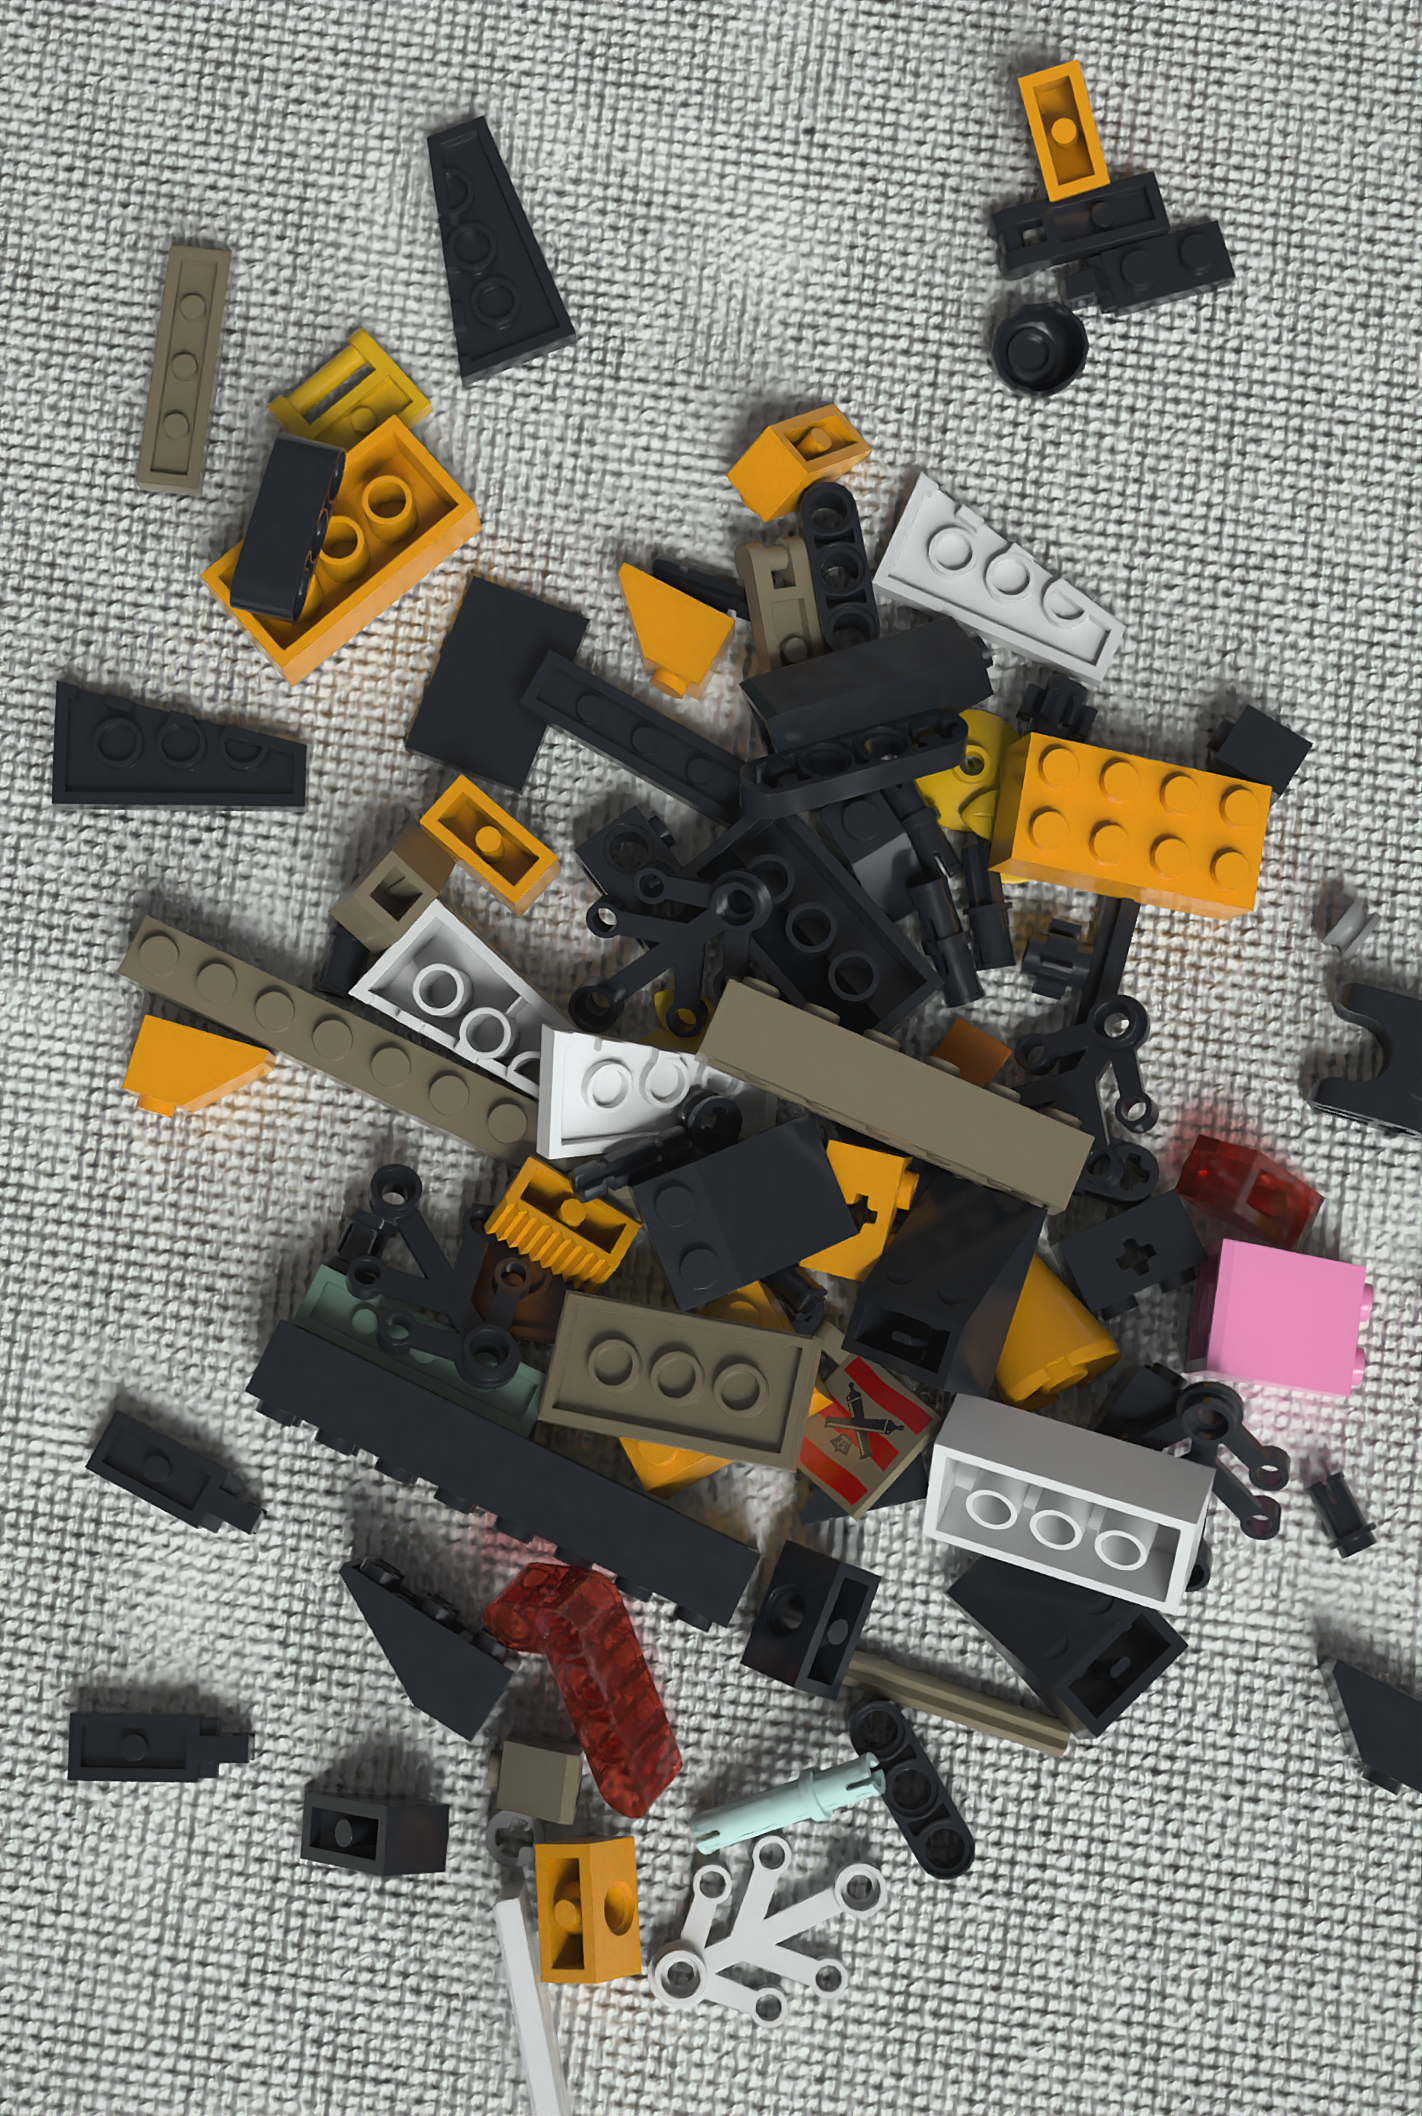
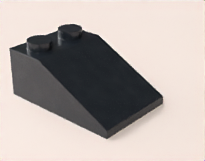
M810 1112L627 1186L674 1305L680 1312L745 1287L859 1234Z

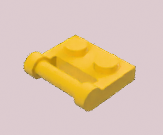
M361 327L346 338L348 344L346 348L285 398L280 394L266 406L270 415L285 432L342 447L346 450V453L393 414L410 431L433 411L431 402ZM365 365L371 369L372 373L311 425L303 418L305 414L362 366Z

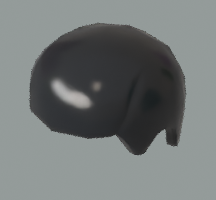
M1056 301L1025 304L1009 312L1008 316L1002 319L996 327L990 350V358L997 379L1016 395L1037 399L1046 398L1064 391L1085 368L1090 344L1083 321L1065 305Z

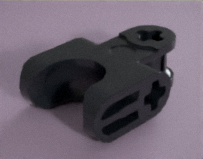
M1360 983L1338 986L1333 999V1006L1337 1016L1345 1022L1367 1029L1376 1038L1381 1046L1382 1065L1378 1075L1372 1080L1358 1082L1341 1077H1328L1310 1086L1307 1104L1312 1110L1325 1115L1404 1137L1422 1139V1000Z

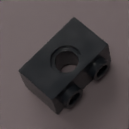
M786 1539L740 1664L792 1688L836 1702L882 1576Z

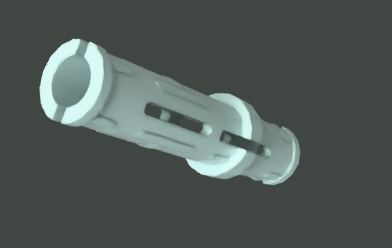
M871 1752L824 1770L817 1766H812L801 1770L798 1779L703 1812L693 1813L690 1818L691 1834L693 1838L706 1834L707 1838L698 1841L696 1846L703 1854L707 1855L716 1849L810 1817L819 1822L832 1817L836 1808L871 1796L884 1794L886 1789L884 1773L882 1769L871 1773L870 1768L879 1764V1761Z

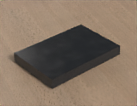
M473 576L405 743L406 752L523 795L550 727L518 709V704L549 650L576 663L591 626L590 619Z

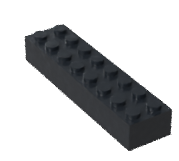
M280 1319L244 1391L260 1399L255 1408V1411L288 1427L292 1425L299 1428L302 1421L308 1422L319 1428L314 1438L317 1442L349 1457L350 1455L358 1456L360 1449L379 1457L373 1468L378 1472L408 1486L410 1484L415 1485L418 1478L438 1486L433 1496L437 1501L467 1515L469 1513L474 1514L477 1506L498 1516L493 1525V1528L525 1544L532 1543L535 1535L557 1545L552 1556L557 1560L587 1574L591 1571L594 1564L617 1574L612 1585L616 1589L645 1603H649L653 1593L676 1603L672 1616L706 1633L709 1632L713 1622L727 1628L762 1555L759 1550L549 1447L530 1438L527 1439L503 1426L501 1427L468 1409Z

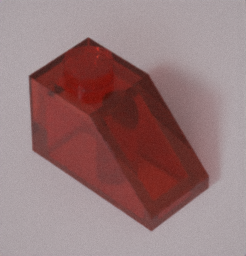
M1202 1134L1198 1135L1189 1157L1185 1160L1181 1176L1175 1187L1180 1197L1207 1215L1286 1251L1300 1254L1325 1199L1321 1194L1260 1151Z

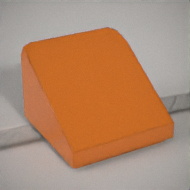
M958 1018L931 1056L957 1066L961 1070L960 1079L983 1088L985 1082L992 1081L1013 1050Z

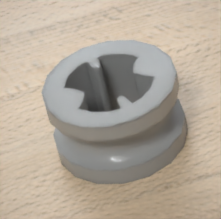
M1358 897L1346 907L1321 940L1326 946L1331 944L1337 945L1341 950L1340 957L1345 961L1357 951L1382 918L1376 911L1372 914L1365 913L1362 909L1363 901Z
M499 1809L493 1815L485 1832V1844L490 1856L499 1864L509 1868L523 1867L531 1863L535 1859V1844L544 1843L545 1825L542 1819ZM512 1818L525 1820L527 1824L524 1831L532 1829L534 1832V1842L523 1843L519 1853L506 1851L504 1847L507 1840L499 1842L497 1838V1829L508 1828Z

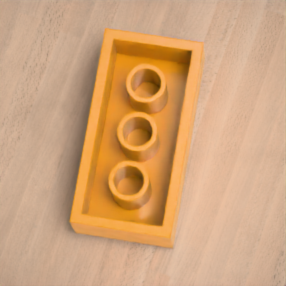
M393 414L346 453L345 469L305 605L296 624L231 607V584L244 539L200 574L214 600L293 688L477 534L482 527L476 504L401 420Z
M1031 732L1007 747L987 870L1119 899L1122 897L1134 899V902L1227 921L1254 911L1272 787Z

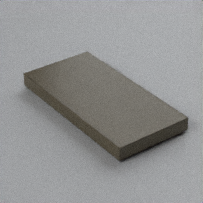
M566 1290L537 1419L546 1423L796 1473L824 1341L819 1337Z

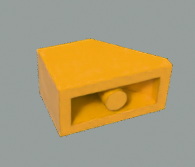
M1076 59L1018 78L1050 202L1052 203L1111 184L1098 126L1079 60Z
M832 403L768 426L726 477L740 492L741 500L746 507L758 514L766 523L800 509L804 494L813 485L821 482H835L862 461L873 449L838 407Z
M624 562L618 572L619 591L644 672L651 675L650 683L661 692L673 698L683 699L684 695L687 694L700 701L735 637V619Z
M145 1014L121 1088L138 1097L136 1108L172 1119L176 1108L195 1113L272 1072L277 1058L268 1050Z

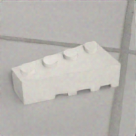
M435 899L405 935L382 955L348 993L388 1014L413 1030L453 1050V1052L500 1076L538 1099L542 1024L585 1032L455 910L438 899Z

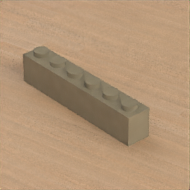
M744 977L742 983L729 979L694 1061L994 1191L1048 1209L1047 1213L1052 1216L1066 1210L1095 1138L1079 1130L1082 1124L1080 1120L1053 1108H1045L1043 1114L1024 1107L1019 1104L1020 1094L1000 1084L985 1082L983 1088L964 1081L959 1078L961 1070L957 1066L940 1058L926 1055L921 1062L898 1052L901 1044L883 1033L865 1029L861 1036L838 1026L841 1018L823 1007L804 1003L801 1010L778 1000L780 991L763 981Z

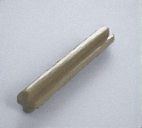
M856 1649L843 1681L844 1685L1055 1757L1063 1755L1070 1740V1730L1056 1717Z

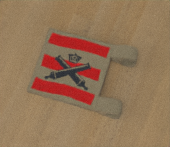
M823 1320L811 1336L819 1337L824 1341L822 1352L838 1365L837 1369L824 1382L834 1403L807 1419L797 1468L858 1522L941 1430L945 1420L879 1364L842 1350L841 1346L845 1335L830 1321Z

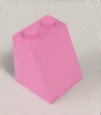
M1221 1239L1204 1246L1203 1248L1208 1256V1260L1199 1263L1184 1374L1335 1398L1350 1397L1351 1386H1359L1365 1365L1364 1348L1356 1347L1359 1322H1367L1373 1301L1372 1284L1365 1283L1366 1267L1229 1239Z

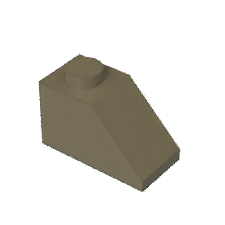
M508 1734L504 1739L503 1750L491 1749L486 1789L498 1790L496 1808L559 1824L573 1825L579 1805L586 1743Z

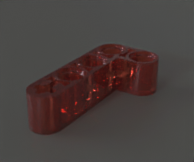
M540 1562L528 1563L485 1607L483 1613L485 1625L492 1636L505 1647L519 1652L547 1656L600 1794L605 1802L619 1814L629 1818H641L646 1815L678 1776L683 1762L621 1594L615 1584L597 1570Z

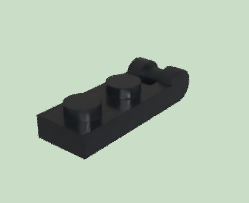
M1154 171L1111 181L1109 185L1052 203L1049 198L1006 208L992 214L987 219L992 240L999 241L1003 256L998 261L1003 278L1006 281L1020 280L1038 270L1100 255V252L1165 235L1171 229ZM1038 228L1042 242L1026 246L1022 233Z

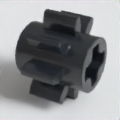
M1058 675L1046 676L1042 688L1029 683L1016 714L1017 719L1028 722L1023 736L1034 732L1084 744L1098 713L1097 709L1086 706L1090 691L1082 684Z
M1053 917L1047 931L1036 928L1031 929L1019 974L1035 978L1031 993L1061 1000V997H1064L1066 986L1082 990L1094 951V944L1079 940L1082 925Z

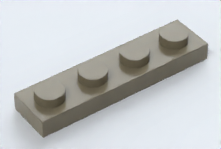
M170 245L136 483L140 490L202 497L235 268V259L231 251Z

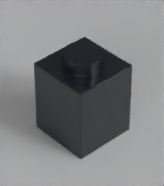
M1248 704L1236 721L1225 715L1205 746L1215 753L1205 771L1271 786L1270 809L1285 791L1313 743Z

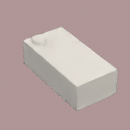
M957 1393L934 1443L922 1535L1176 1616L1196 1561L1216 1469L988 1399Z

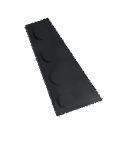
M484 115L426 137L463 387L576 343L575 329Z
M56 680L51 803L56 809L308 812L310 750L306 744L232 725L222 726L196 719L193 715L174 710L168 712L137 704L131 699L112 694L106 696L82 690L77 685Z

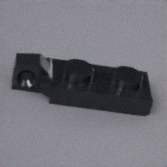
M1218 220L1100 252V255L1086 260V270L1063 277L1059 293L1063 305L1072 312L1099 304L1102 315L1114 313L1115 318L1228 287L1232 285L1236 275Z
M122 1410L115 1411L85 1468L190 1526L196 1529L205 1528L215 1534L218 1533L225 1521L249 1535L252 1533L256 1535L268 1513L267 1510L238 1495L246 1481L233 1475V1470Z
M74 1711L70 1713L67 1780L199 1783L203 1779L218 1778L219 1763H250V1760H255L256 1733L220 1732L221 1717H205V1713Z

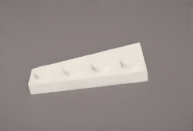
M921 472L872 580L873 591L939 620L952 616L964 631L971 634L976 632L987 641L1099 689L1126 626L1063 578L1056 579L1036 564L1031 554L1015 542L1011 545L983 524L984 519L966 505L963 504L962 507L938 490L939 485Z
M542 1024L537 1153L547 1159L611 1153L648 1137L655 1140L656 1135L676 1126V1115L682 1101L689 1094L704 1089H709L735 1102L742 1116V1127L738 1138H745L776 1126L777 1096L694 1061L697 1053ZM706 1114L701 1122V1128L704 1129L705 1126H708L712 1129L717 1121V1115L714 1114L713 1117H710Z

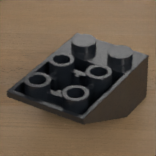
M939 1172L861 1285L841 1349L943 1391L987 1398L1048 1209Z
M375 1555L371 1559L366 1557L364 1561L358 1558L343 1563L338 1572L413 1706L471 1742L484 1725L522 1662L511 1656L516 1645L484 1625L481 1630L478 1629L477 1633L456 1621L461 1612L459 1608L429 1590L426 1594L422 1593L420 1597L401 1586L406 1575Z
M982 1555L944 1592L947 1598L1078 1740L1097 1739L1189 1647L1186 1641L1156 1609L986 1555Z

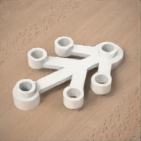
M776 1833L764 1834L753 1845L752 1858L754 1868L730 1935L705 1946L717 1904L724 1902L731 1893L732 1877L729 1870L719 1862L710 1861L700 1865L693 1876L695 1895L679 1940L662 1945L650 1960L648 1983L653 1995L662 2004L673 2009H688L694 2007L703 1999H708L751 2015L752 2020L763 2028L779 2026L786 2019L789 2010L787 1996L779 1986L766 1983L754 1989L717 1973L743 1961L808 1985L817 1996L823 1999L839 1997L847 1988L848 1973L844 1963L838 1957L822 1955L814 1958L777 1943L843 1911L857 1918H866L877 1913L884 1905L887 1897V1885L881 1871L868 1861L854 1860L848 1862L838 1870L833 1885L765 1917L778 1877L788 1869L792 1860V1852L788 1841L783 1836ZM767 1843H777L784 1849V1858L780 1864L767 1866L761 1862L759 1853L761 1848ZM707 1872H718L725 1879V1886L720 1893L709 1895L701 1889L700 1879ZM864 1875L871 1880V1891L866 1897L858 1899L848 1894L847 1884L853 1876ZM676 1962L688 1963L694 1972L692 1979L683 1985L673 1983L668 1976V1970L672 1964ZM823 1966H834L840 1971V1981L836 1986L823 1988L816 1982V1973ZM770 1994L780 2000L781 2009L775 2016L764 2017L757 2012L756 2003L761 1996Z

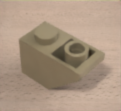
M408 820L328 912L376 955L398 942L440 894L456 862L411 820Z

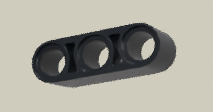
M283 431L278 434L270 454L235 568L230 590L231 607L296 624L305 605L341 486L346 463V450L344 448Z
M821 482L813 485L804 494L801 501L798 533L806 545L825 654L845 649L834 638V633L838 629L843 627L860 629L865 634L868 642L880 637V621L855 499L845 486L836 482ZM830 508L842 516L843 522L835 528L826 529L817 526L812 521L811 515L819 509ZM833 567H842L854 576L855 582L844 589H836L824 581L822 574Z
M869 1696L859 1700L851 1708L846 1719V1731L849 1740L859 1757L862 1754L871 1752L879 1761V1764L870 1768V1771L872 1773L882 1769L886 1789L881 1797L918 1863L927 1874L936 1879L952 1880L961 1877L970 1869L975 1858V1843L972 1834L907 1719L896 1705L888 1699ZM873 1711H884L890 1714L895 1723L891 1739L879 1746L869 1745L863 1742L859 1736V1725L862 1719ZM909 1769L924 1773L927 1779V1790L924 1796L912 1804L901 1803L892 1794V1784L895 1778L901 1772ZM942 1828L957 1832L960 1837V1848L951 1860L936 1862L926 1855V1842L933 1832Z

